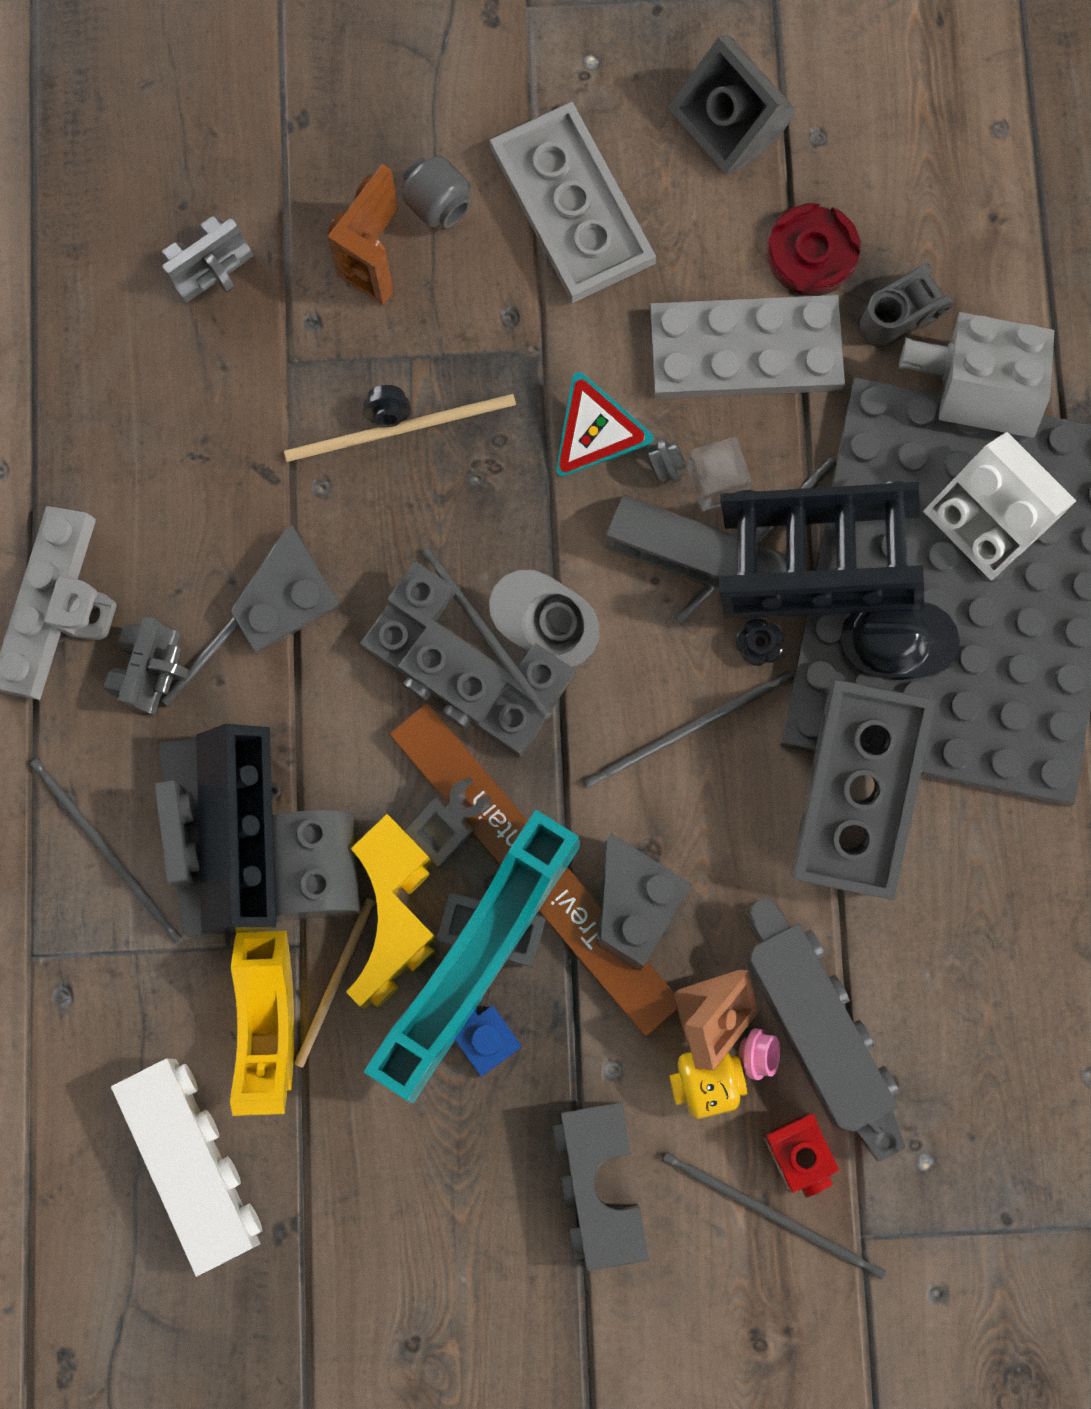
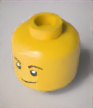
M687 1052L678 1059V1073L669 1075L675 1104H686L689 1114L696 1119L732 1112L738 1108L740 1096L747 1095L745 1077L738 1054L730 1056L728 1052L714 1071L695 1068L692 1053Z

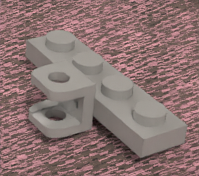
M50 506L45 508L0 651L1 693L40 701L61 632L71 637L87 640H100L109 633L117 606L116 602L109 596L97 592L94 587L86 582L78 580L96 519L88 513ZM99 608L100 617L98 621L89 624L91 610Z

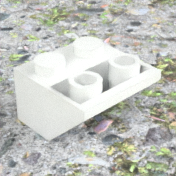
M1006 432L988 443L923 512L992 581L1044 534L1076 500Z

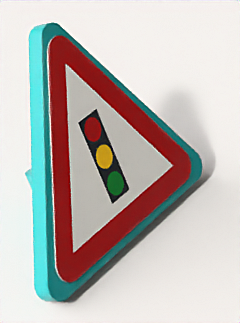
M582 372L573 374L556 467L558 475L568 476L653 443V433Z

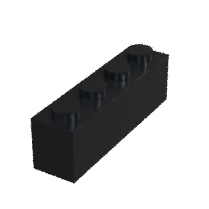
M223 724L196 735L201 934H236L276 928L270 727Z

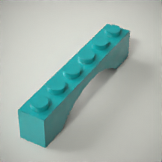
M538 810L534 811L507 852L489 888L458 939L425 987L392 1027L367 1065L364 1073L406 1101L414 1104L579 850L580 841L578 835Z

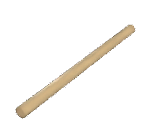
M366 898L361 909L362 914L357 918L294 1065L301 1068L304 1067L376 901Z

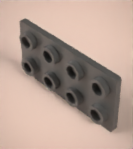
M196 737L163 742L159 745L163 782L155 783L167 883L177 888L183 934L187 937L205 935L201 934Z

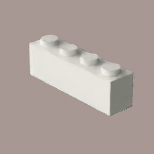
M166 1058L111 1086L195 1276L197 1277L260 1245L261 1243L257 1237V1234L262 1232L260 1220L250 1203L243 1206L235 1188L241 1184L240 1177L231 1159L228 1156L223 1159L221 1158L214 1142L215 1139L219 1138L217 1126L208 1110L200 1112L193 1093L198 1091V1086L187 1064L179 1066L177 1059Z

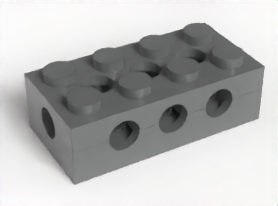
M833 678L830 679L790 869L794 880L890 900L895 899L937 700ZM879 725L884 731L883 744L875 751H864L860 744L861 733L868 726ZM861 775L871 776L874 781L872 794L863 800L852 799L849 792L852 781ZM850 825L863 827L864 837L858 846L854 848L840 846L839 836L844 828Z

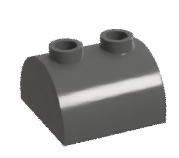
M730 36L717 38L668 106L672 114L725 174L740 170L760 156L779 137L793 115L791 103Z
M307 810L273 815L276 921L362 914L358 857L351 850L357 843L355 815L351 812L340 810Z

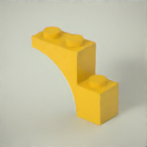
M388 814L351 848L360 859L371 879L378 910L377 934L370 958L355 983L346 991L364 1009L371 1003L376 1008L381 1006L399 988L394 982L398 976L407 968L414 973L435 953L430 945L436 941V937L397 897L403 890L407 894H411L428 878L430 873L426 868L432 861Z

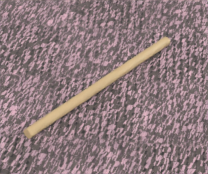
M510 394L401 421L400 424L394 427H377L285 450L284 454L286 461L290 462L515 406L516 402L514 395Z

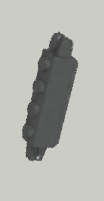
M770 898L757 899L753 903L754 905L747 911L748 916L746 918L749 920L748 923L752 925L751 930L759 945L750 950L746 963L832 1126L846 1131H854L876 1161L889 1158L906 1147L893 1110L899 1108L893 1098L894 1095L899 1093L893 1077L885 1066L877 1068L868 1050L874 1047L873 1041L860 1020L854 1023L844 1007V1004L850 1001L848 994L836 975L828 977L819 960L825 957V953L812 930L804 932L800 923L790 928L781 910L777 909L778 905L774 904L775 901H770Z

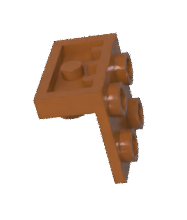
M384 164L379 167L374 175L368 174L362 180L356 191L355 201L346 212L340 211L334 217L329 226L327 236L338 277L383 306L394 292L385 252L386 249L377 239L399 209L392 169Z

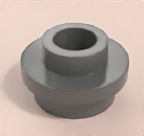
M664 435L656 438L657 443L647 447L657 477L661 483L670 479L674 483L680 481L681 474L679 470L687 466L677 441L668 443Z

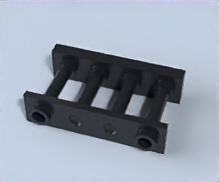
M889 481L884 484L772 491L741 490L736 493L720 494L725 529L737 528V574L720 576L719 582L724 619L924 609L923 565H907L905 519L920 518L919 482ZM885 520L887 566L858 569L855 522ZM835 523L837 569L806 571V524ZM786 526L787 571L784 573L757 574V527Z

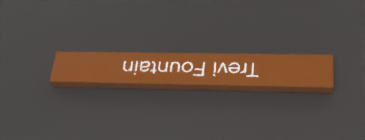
M426 703L393 730L390 736L435 790L449 802L452 787L457 782L469 777L474 781L465 794L470 804L475 805L480 798L489 796L492 799L486 811L474 817H468L466 820L476 829L473 835L501 866L507 852L528 820L429 704ZM567 867L539 912L646 1037L677 1010L674 998L675 993L648 961L639 971L597 944L598 920L601 918L602 907Z

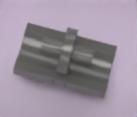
M212 216L200 225L198 231L201 237L200 240L188 248L183 242H174L162 251L161 255L165 262L162 267L185 303L216 283L226 293L234 288V284L228 275L254 257L241 234L239 226L232 218L223 222L218 217Z
M144 616L141 624L124 625L118 642L120 650L131 654L127 670L113 668L109 671L104 685L105 691L118 697V701L142 713L155 715L161 695H168L172 679L187 681L189 670L177 665L181 653V648L177 647V643L181 633L162 625L157 619Z

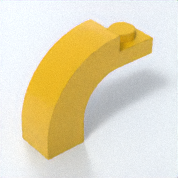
M287 931L236 933L230 967L237 1007V1054L230 1097L232 1116L285 1114L287 1090L292 1089L294 1062V1000Z

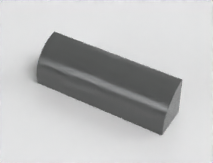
M628 495L623 496L606 534V549L697 583L712 586L716 590H719L720 576L737 574L736 535ZM757 543V574L784 573L787 571L785 553Z

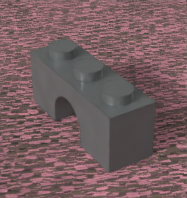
M622 1102L561 1112L562 1123L554 1124L553 1131L558 1156L568 1154L571 1175L561 1176L566 1208L577 1207L580 1227L570 1229L575 1260L585 1259L587 1271L649 1261L639 1205L627 1207L609 1206L598 1197L594 1188L596 1172L605 1161L615 1157L631 1155Z

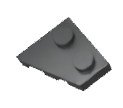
M293 525L285 529L231 609V613L257 655L338 609L340 605Z
M611 833L603 845L605 863L604 878L600 889L602 909L601 918L598 920L597 944L640 971L652 954L692 884Z

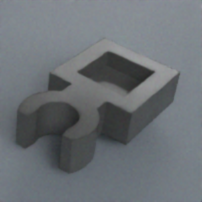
M471 777L457 782L452 787L449 795L450 802L443 795L435 797L404 831L437 867L444 865L476 831L466 819L483 813L491 804L492 799L489 796L480 798L475 805L467 801L465 796L466 790L474 782Z

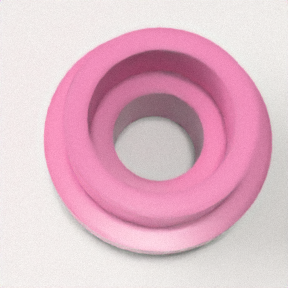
M754 1028L748 1035V1038H743L740 1043L738 1056L742 1068H745L749 1079L761 1080L764 1076H773L778 1069L780 1043L777 1036L768 1035L765 1029Z

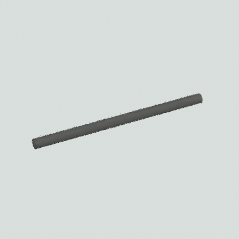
M234 617L189 667L187 681H177L168 692V695L163 697L161 701L169 707L239 626Z

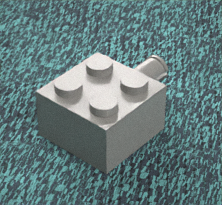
M959 312L947 347L905 338L899 369H909L941 376L943 383L939 420L1034 438L1051 394L1054 330Z

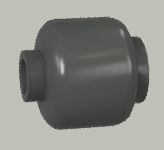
M442 156L432 157L428 160L419 158L405 171L404 179L406 182L402 189V199L428 226L440 227L443 225L446 228L451 227L460 221L471 206V200L469 199L471 185L446 158Z

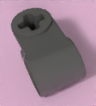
M922 264L914 268L901 279L878 290L871 296L860 320L859 329L862 337L869 344L879 347L891 345L918 328L932 324L952 309L955 301L951 296H945L931 276L933 269L929 264ZM875 313H886L894 322L884 323L876 317Z

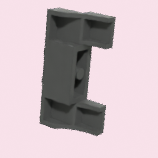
M415 561L388 597L387 602L389 605L361 641L362 649L406 680L402 686L424 702L431 696L444 705L445 708L442 713L453 723L463 729H466L469 724L473 725L521 758L538 734L545 720L538 713L535 704L527 698L506 669L436 622L455 595L456 589ZM537 643L532 646L518 666V669L538 694V699L549 711L552 710L576 674L574 668Z

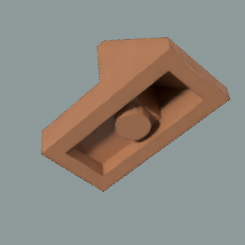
M740 969L679 989L674 994L682 1030L685 1033L686 1042L690 1046L695 1068L714 1071L758 1014L749 970Z

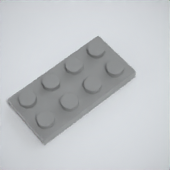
M573 102L489 140L490 149L572 303L656 264V255Z
M838 295L650 303L655 399L843 391L845 378Z

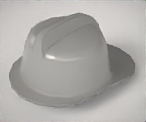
M517 570L507 574L493 588L489 599L490 616L497 630L508 640L528 652L537 643L571 667L583 663L594 653L600 638L599 621L594 609L580 594L549 575L536 570Z

